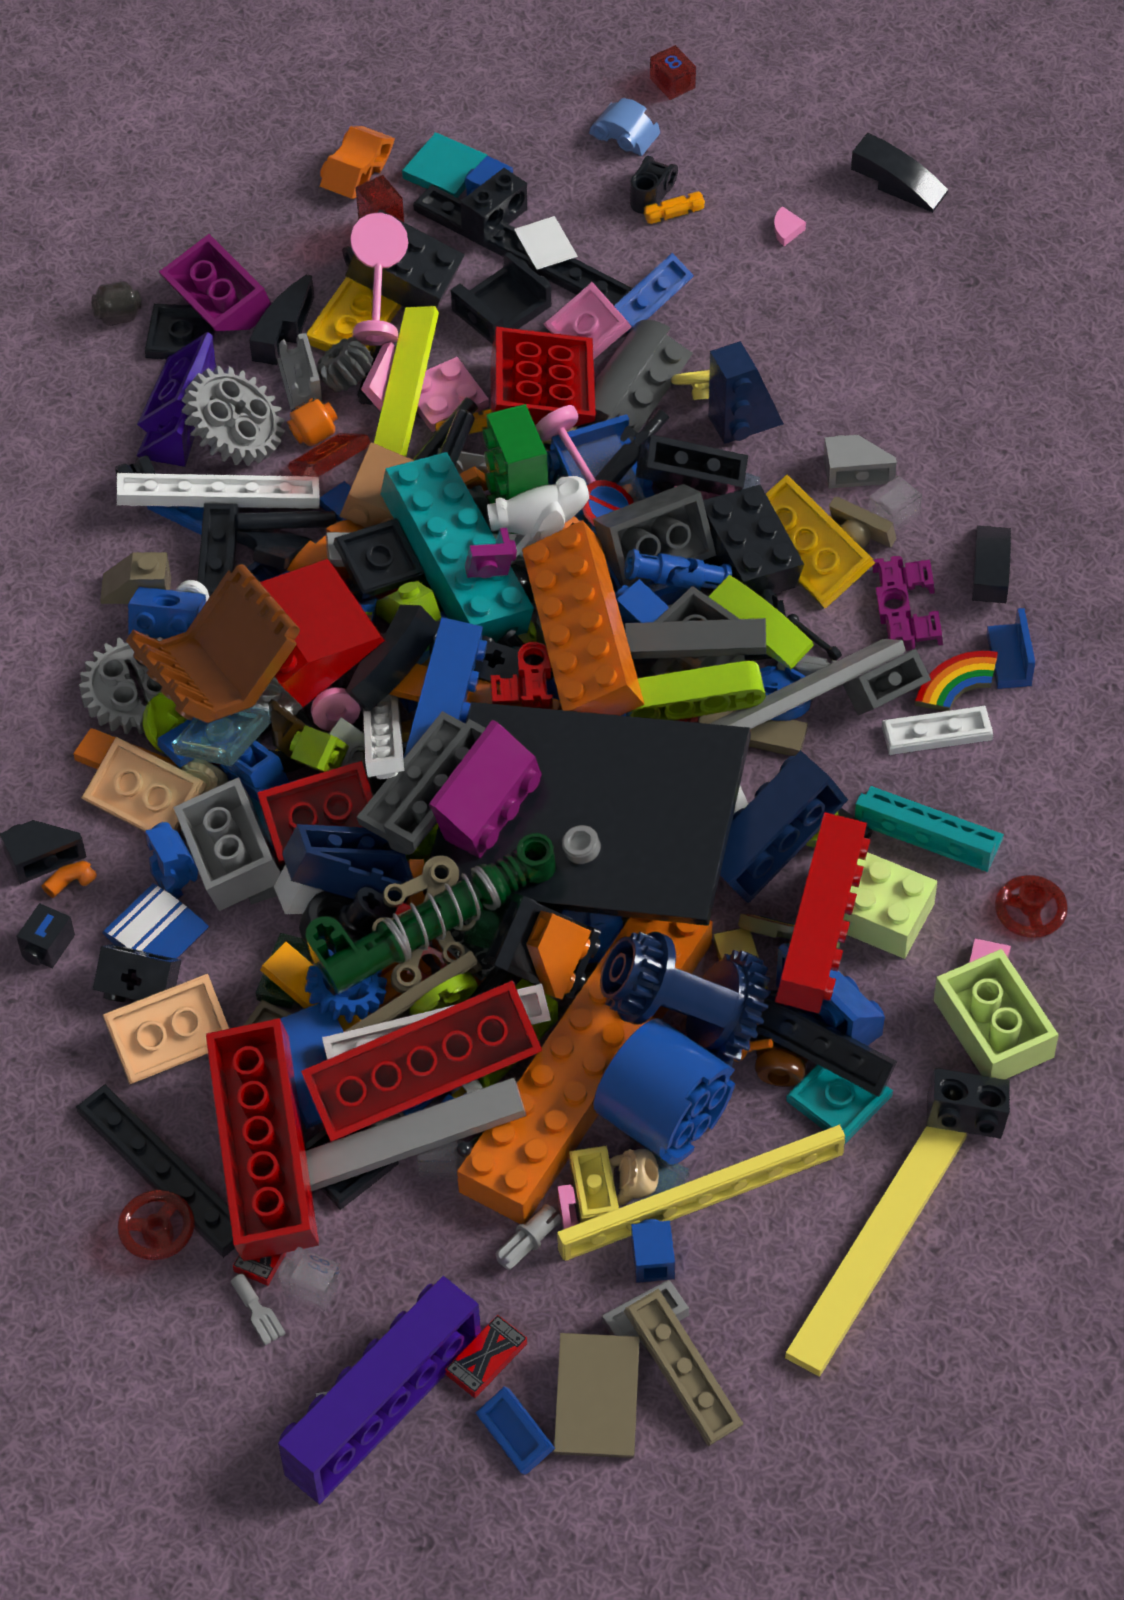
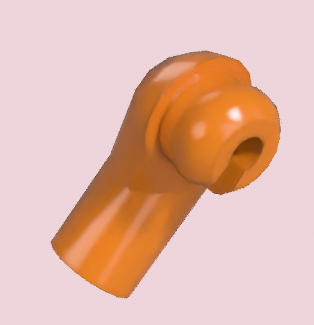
M86 861L60 867L42 884V889L50 897L55 898L73 880L77 879L82 886H87L97 877V873L90 867L91 864Z

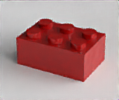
M362 761L257 792L279 866L285 865L282 852L297 824L362 827L358 823L357 816L373 797Z

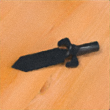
M659 409L639 433L630 426H627L620 440L624 442L629 437H634V440L631 444L624 443L598 473L595 480H607L618 484L638 461L640 444L651 434L655 435L670 417L663 410Z

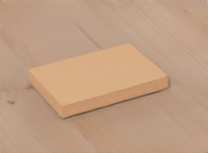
M116 737L81 798L144 832L152 829L159 823L167 822L171 825L172 829L180 833L182 828L173 807L201 795L207 784L203 780Z
M208 974L102 1015L129 1084L208 1054L206 1033L229 1029Z

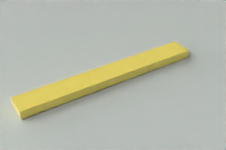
M840 1125L834 1126L558 1231V1251L563 1260H570L630 1237L631 1224H637L646 1219L672 1221L842 1156L844 1153L845 1134Z
M926 1126L789 1346L785 1359L819 1377L821 1376L964 1143L967 1133Z

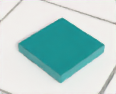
M435 132L402 170V177L426 189L433 185L458 198L466 189L465 178L471 169H475L488 155Z
M816 1065L787 1094L786 1101L823 1130L840 1125L845 1134L846 1144L892 1097L893 1090L886 1086L883 1094L878 1097L833 1072Z

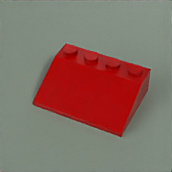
M496 327L490 358L491 413L526 404L536 425L542 418L554 410L572 405L578 413V420L573 427L595 421L593 338Z
M328 559L260 582L300 629L298 636L295 638L297 645L275 677L280 685L302 707L306 706L318 694L323 692L385 641Z

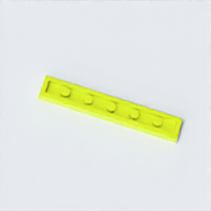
M436 306L405 307L374 440L375 444L405 457L407 456L439 315Z

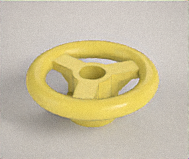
M710 370L681 373L672 376L671 382L674 385L691 384L693 387V400L709 399Z

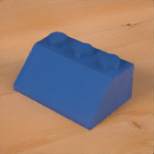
M784 943L778 947L776 986L778 988L790 943ZM830 970L829 977L835 978L836 981L831 1001L823 999L820 1013L798 1008L867 1046L883 1035L885 1016L881 1007L875 1001H869L859 991L855 981L849 976L844 977L839 971Z

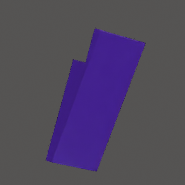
M209 332L167 358L137 423L139 427L147 432L138 450L137 457L147 455L150 461L186 467L195 436H191V433L195 427L185 424L189 415L182 413V409L186 405L182 398L186 394L185 389L198 373L202 374L207 368L213 372L216 368L213 336Z

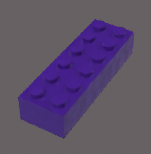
M442 1276L434 1285H427L419 1294L417 1303L408 1312H400L392 1321L390 1330L381 1339L376 1338L371 1341L364 1350L363 1357L353 1367L348 1366L339 1374L335 1381V1386L326 1395L320 1394L310 1404L307 1414L298 1423L293 1422L285 1428L278 1442L284 1475L320 1505L446 1375L445 1369L480 1334L479 1304L445 1276Z

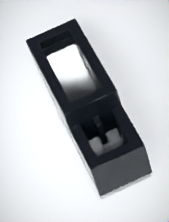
M868 132L852 151L851 170L877 180L878 190L932 213L948 193V189L919 162L892 144Z
M305 275L294 282L266 309L249 339L253 362L277 365V359L280 358L279 343L282 340L297 343V335L302 333L314 299L312 275Z
M977 525L972 601L1006 604L1010 574L1011 528Z
M400 604L386 633H380L385 641L361 660L345 691L365 711H371L392 692L415 666L438 631L439 624L421 605Z

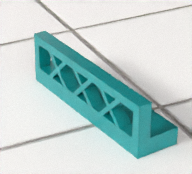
M870 786L866 795L861 793L856 802L855 818L867 823V826L872 830L986 872L989 871L1003 841L1004 834L873 786Z

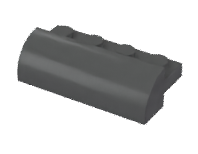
M655 320L638 321L595 379V421L582 425L586 427L627 414L629 417L628 426L638 433L671 386L672 376L680 373L693 353L667 335L671 329L669 326Z
M442 711L404 758V771L398 772L392 778H388L357 816L359 825L387 840L390 849L406 855L412 854L437 824L429 803L486 728L470 719L465 724Z

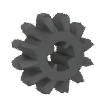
M355 337L344 338L338 344H333L332 348L325 351V355L318 361L317 372L323 382L335 392L347 391L351 386L357 385L358 381L365 378V374L372 368L373 358L366 346Z

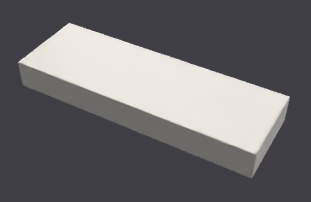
M986 706L882 720V730L889 755L993 739V731Z

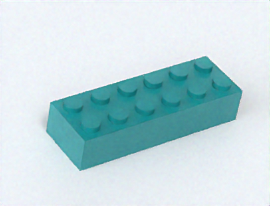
M445 452L385 468L380 494L393 518H397L447 618L483 626L482 635L492 638L495 642L502 638L512 627H518V630L515 632L517 635L527 633L534 607L511 566L508 575L490 578H467L465 563L470 545L496 544V539L449 454Z

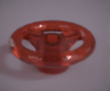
M1023 875L1007 881L1000 888L995 899V910L1000 922L1011 932L1023 937L1038 938L1052 934L1062 926L1067 917L1068 904L1063 891L1054 882L1036 875ZM1020 887L1019 894H1011L1012 891ZM1054 898L1057 904L1056 915L1049 923L1043 925L1040 913L1047 902ZM1006 905L1021 909V912L1028 916L1030 927L1014 921L1008 914Z
M153 1190L134 1197L126 1204L119 1216L117 1229L121 1243L131 1254L145 1260H162L177 1254L188 1244L194 1231L195 1220L191 1207L182 1197L170 1191ZM165 1202L158 1213L151 1214L147 1218H131L145 1204ZM178 1209L183 1218V1228L178 1238L172 1242L174 1231L170 1217ZM156 1226L162 1227L161 1229L156 1231L152 1230ZM130 1231L141 1232L145 1244L150 1248L137 1244L131 1237Z

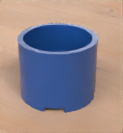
M655 1018L638 1028L613 1057L596 1090L594 1110L598 1115L668 1164H677L694 1151L695 1147L691 1143L698 1140L707 1128L712 1130L720 1119L736 1084L730 1080V1076L735 1069L662 1019Z

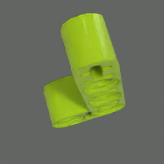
M740 661L638 678L645 705L627 712L626 716L679 720L755 707L766 698L759 665L754 661Z

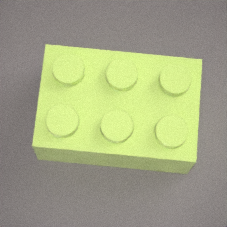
M867 852L866 859H858L857 865L864 866L859 887L851 886L850 892L857 894L852 915L844 914L843 920L850 922L847 935L905 959L935 904L937 880Z
M1002 949L936 978L934 1002L982 1076L1007 1079L1054 1058L1059 1035Z

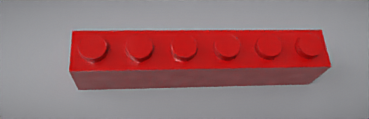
M824 812L775 1002L820 1013L823 999L831 1001L836 979L829 977L830 970L838 972L843 950L837 949L836 946L837 942L845 943L850 922L843 920L844 914L852 915L857 894L850 892L851 886L859 887L864 866L857 865L858 859H866L871 840L864 838L867 823Z

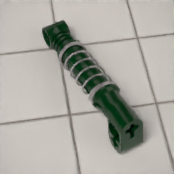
M532 833L526 835L519 841L517 848L511 851V855L506 854L503 856V860L499 858L495 860V864H479L472 868L471 882L462 873L463 880L451 887L445 883L446 889L433 897L428 893V900L416 907L411 903V910L399 917L393 913L394 920L390 918L377 923L375 931L354 943L336 919L331 917L316 918L309 923L305 934L312 960L334 992L339 995L394 962L402 964L408 961V959H411V952L416 949L427 950L429 942L435 938L444 940L447 931L453 928L461 930L463 922L470 918L479 920L480 912L483 911L482 904L490 910H496L497 907L505 904L506 897L511 894L510 890L516 892L518 891V886L523 888L526 886V882L542 883L549 880L556 870L554 846L551 840L543 834ZM533 856L543 857L538 861L529 860ZM325 941L333 944L335 954L329 955Z

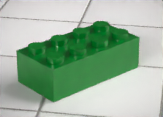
M526 404L486 414L487 429H483V438L488 451L484 452L485 463L489 473L485 474L487 488L491 493L486 495L488 504L496 503L495 499L499 497L509 500L525 491L548 485L547 452Z

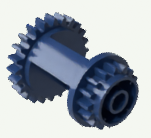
M633 932L630 937L621 938L607 955L600 977L601 993L607 998L605 1004L610 1006V1009L617 1011L623 1021L633 1025L642 1024L649 1020L660 1006L687 1016V1037L731 1067L734 1059L737 1061L741 1060L742 1049L749 1051L750 1038H757L758 1035L755 1029L757 1025H761L764 1022L763 1018L760 1017L761 1013L768 1009V1005L764 1004V999L771 992L765 989L770 982V977L765 976L768 967L764 966V961L757 958V956L742 950L740 952L733 950L731 955L724 954L723 960L716 961L704 976L700 978L675 968V945L669 936L659 932H651L649 934L642 932L636 934Z

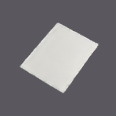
M555 216L514 229L536 270L578 257Z

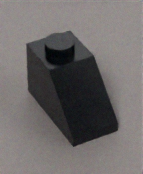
M31 820L24 824L14 825L7 831L0 833L4 853L20 885L87 857L80 833Z

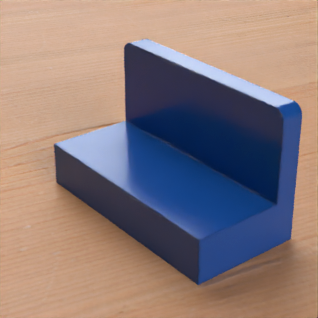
M1018 608L1015 624L987 626L986 634L989 650L998 652L994 672L997 689L1032 686L1035 657L1025 608Z

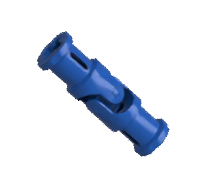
M632 549L629 550L626 556L624 574L625 578L629 580L638 577L651 579L655 584L667 586H681L687 589L693 586L698 590L700 587L716 589L728 575L732 576V567L730 564L725 563L721 566L704 564L703 560L686 559L680 556L658 553L656 556L640 554L638 550Z

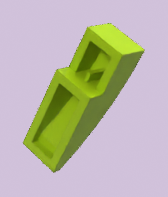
M728 575L708 596L739 619L766 618V654L789 669H792L814 646L813 641L780 611L731 575Z

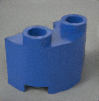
M162 822L155 825L152 829L145 831L147 846L150 851L154 850L153 856L149 857L150 872L160 888L178 899L183 896L181 889L190 880L194 882L197 880L199 871L178 831L172 829L169 823Z

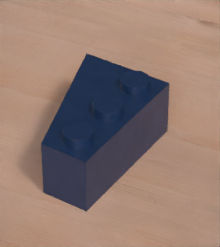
M741 341L710 351L708 417L724 444L735 440L741 441L750 435L784 424L758 369Z
M297 824L282 852L291 881L354 900L355 894L363 887L372 888L383 894L385 888L390 884L397 883L401 885L414 879L406 855L390 849L387 840L364 827ZM397 890L388 892V896L401 899V894Z

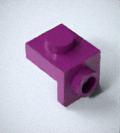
M499 528L496 544L470 545L465 563L467 578H490L508 575L511 561L516 560L517 550L515 541L509 538L507 528Z

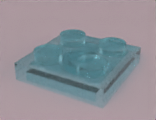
M247 708L210 723L194 718L171 744L176 755L232 766L267 728L271 720L267 711Z

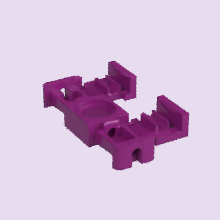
M892 556L890 561L884 562L883 558L874 559L873 573H878L880 587H876L881 624H886L888 639L903 640L906 651L915 648V639L917 642L937 639L938 645H943L938 611L929 612L928 616L921 617L913 614L911 618L907 588L913 590L915 586L921 585L924 588L925 585L930 594L935 593L930 559L905 563V567H903L901 556ZM924 569H926V573H927V575L925 576L926 581H925V579H924V573H923V570H924ZM891 599H898L903 602L902 606L897 609H889L884 605ZM931 619H934V623H935V625H933L934 630L932 629Z

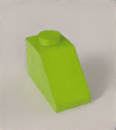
M305 725L303 731H298L291 742L290 751L293 752L291 759L322 773L341 767L350 746L333 735Z

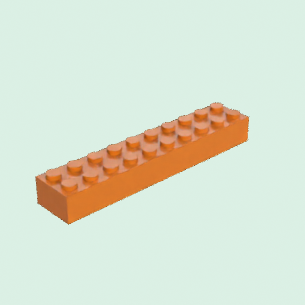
M629 918L541 1047L543 1051L537 1053L517 1082L527 1116L483 1132L472 1148L471 1154L466 1157L457 1170L459 1193L519 1224L525 1225L569 1160V1151H574L597 1118L598 1114L594 1110L596 1090L613 1057L638 1028L652 1019H662L668 1011V1008L660 1006L649 1020L639 1025H633L623 1021L617 1011L610 1009L611 1007L605 1004L607 998L601 993L600 977L610 950L621 938L630 937L633 932L636 934L639 932L644 934L659 932L669 936L675 945V968L692 974L712 944L713 921L710 920L709 926Z

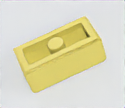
M607 1145L569 1151L570 1169L580 1222L582 1223L619 1209Z

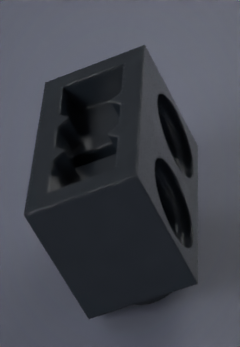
M506 168L501 169L460 201L461 228L485 244L527 211V182Z
M935 1068L927 1093L926 1126L1001 1139L1010 1113V1080Z

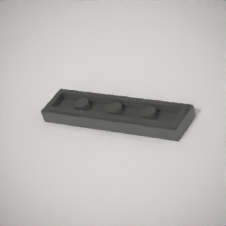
M766 618L625 623V633L632 659L766 654Z

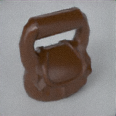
M763 1035L758 1038V1040L769 1039ZM774 1041L772 1048L756 1050L755 1071L757 1077L763 1082L778 1087H789L797 1085L806 1074L805 1064L808 1059L787 1048L775 1047V1045H782Z

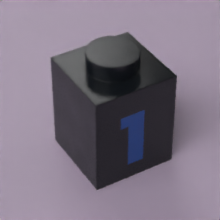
M39 903L16 937L21 955L26 961L37 966L43 964L53 969L74 938L75 932L71 916Z

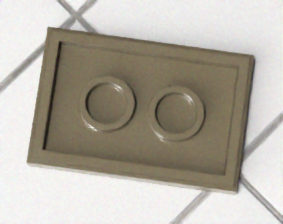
M560 1333L554 1442L555 1455L634 1458L639 1336Z

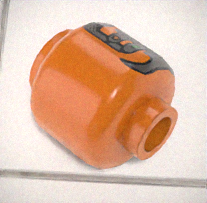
M311 398L291 410V420L287 421V424L299 444L304 442L307 446L312 447L335 433L333 422L338 417L329 402L323 404L318 398Z

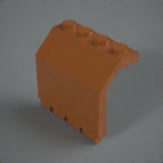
M240 564L235 567L233 572L228 570L186 632L158 641L136 630H132L126 642L134 651L133 657L148 668L147 675L162 686L161 693L176 704L175 710L177 713L188 720H193L195 717L210 723L253 707L297 645L295 638L298 636L300 629L245 565Z

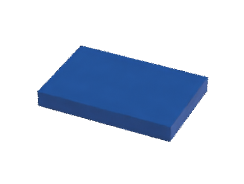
M320 1003L281 1018L289 1036L300 1117L306 1129L322 1123V1120L301 1071L327 1060L322 1037L344 1032L338 1019L336 1021L332 1020L333 1012L328 1010L323 1014L319 1013Z

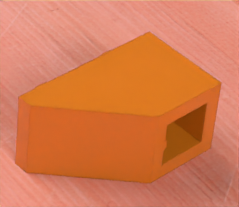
M541 910L526 945L540 984L543 986L544 993L562 1000L564 994L569 993L574 985L576 978L574 971L579 959H583L589 950L590 939L588 938L591 930L553 913Z

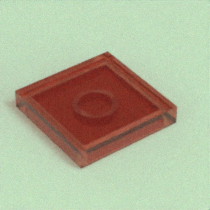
M338 433L289 462L287 466L293 476L319 477L368 448L371 441L367 434Z

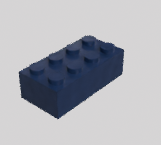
M801 750L795 756H791L784 761L780 767V772L770 782H766L759 787L754 799L745 808L733 814L720 878L747 903L751 902L820 830L824 812L835 814L848 801V798L832 778Z

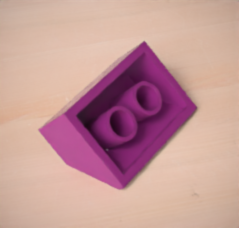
M210 234L206 235L159 271L160 275L215 331L250 330L258 323L266 309L271 305L265 289Z
M492 720L429 803L444 839L481 858L487 848L489 849L494 846L499 832L508 820H512L517 815L520 804L528 793L533 792L537 788L542 773L535 756L504 727Z

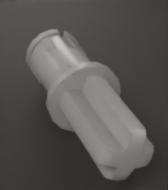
M544 1204L525 1225L519 1224L516 1227V1233L496 1251L497 1262L508 1270L512 1269L531 1250H537L541 1246L540 1241L562 1222L561 1216L557 1214L552 1218L551 1216L556 1210L552 1206Z

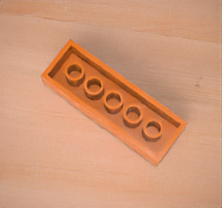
M582 520L522 548L562 710L621 716L637 707L645 705L599 538Z

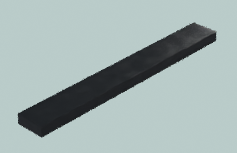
M433 185L413 203L414 211L502 257L507 252L512 253L518 259L524 260L529 268L539 276H544L548 281L575 295H578L593 282L614 306L633 289L575 258L536 270L514 230L515 227L511 225L506 226L484 244L461 228V200Z

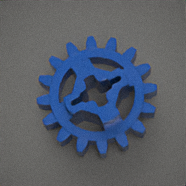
M328 950L330 956L334 954L331 950ZM314 963L313 966L309 967L305 992L311 993L309 999L311 1004H321L319 1013L323 1014L329 1010L333 1012L332 1020L336 1021L340 1015H344L346 1021L351 1023L354 1015L363 1020L367 1017L368 1012L374 1013L378 1010L379 1005L383 1004L387 978L381 977L382 969L337 995Z

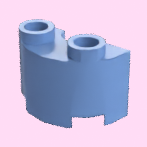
M621 98L619 102L609 104L590 127L589 134L607 142L610 138L616 139L618 145L623 150L642 156L659 136L660 129L657 122L653 125L651 120L644 114L647 109L634 100Z

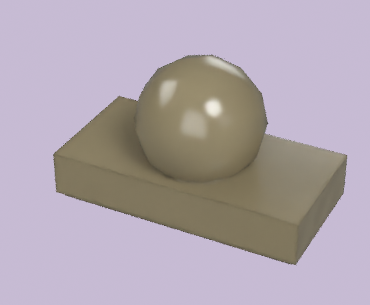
M838 496L834 497L829 504L832 519L840 524V527L861 548L864 549L869 544L870 539L889 548L896 541L893 522Z

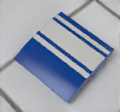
M153 883L102 934L115 945L178 959L207 931L209 926L182 902Z

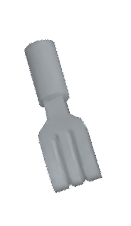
M239 1274L231 1280V1284L244 1305L249 1307L252 1312V1326L263 1344L266 1346L271 1341L285 1335L286 1333L272 1309L260 1305L259 1298L245 1275Z

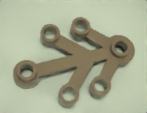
M434 856L425 863L422 875L401 885L397 883L388 885L383 893V901L387 906L397 908L403 904L405 898L428 889L424 899L425 902L429 899L428 893L433 897L446 889L445 883L450 887L456 884L459 879V869L456 863L449 857ZM436 868H444L448 876L445 879H439L435 876L434 870ZM397 890L401 894V899L399 901H391L388 898V892ZM386 918L377 919L372 926L371 932L376 930L377 923ZM471 919V923L463 925L460 931L471 930L476 920ZM450 931L446 932L444 940L437 939L442 949V959L446 964L449 965L455 961L447 955L449 948H456L460 952V957L465 954L463 945L455 942ZM418 948L411 952V959L398 964L394 968L390 980L392 987L397 992L403 994L421 982L422 976L418 965L423 950ZM408 970L413 974L414 979L411 982H404L400 978V973Z

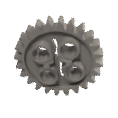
M217 366L213 372L207 368L202 374L198 373L185 389L186 394L182 401L186 405L182 409V413L189 415L185 424L194 426L195 429L192 431L191 436H201L202 440L199 445L201 447L207 444L210 445V454L214 455L217 451L220 452L222 461L225 462L230 456L235 465H238L242 459L247 466H250L254 460L259 464L265 457L268 458L282 441L280 437L284 434L285 430L280 426L284 423V419L276 416L282 409L278 406H272L271 403L275 396H266L264 392L267 387L264 385L258 388L255 385L256 377H252L248 381L245 379V372L243 370L238 375H235L232 367H229L224 373L222 368Z
M119 637L117 638L116 647L113 648L105 643L104 654L94 651L95 662H85L86 672H81L82 683L79 684L84 708H88L89 716L91 718L97 716L100 726L109 721L111 731H115L121 725L123 726L124 734H128L131 727H136L138 733L142 734L144 730L143 712L146 706L141 704L134 680L130 677L126 663L132 664L137 682L143 690L144 699L147 704L149 700L161 692L162 686L147 675L148 668L133 657V649Z

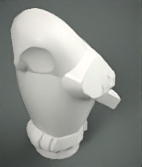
M578 476L561 477L556 481V484L533 488L509 500L500 497L496 498V503L487 504L491 531L507 528L508 534L511 532L518 534L514 539L517 550L516 557L520 554L524 558L522 548L562 530L565 523L585 506L589 500V492L585 480Z

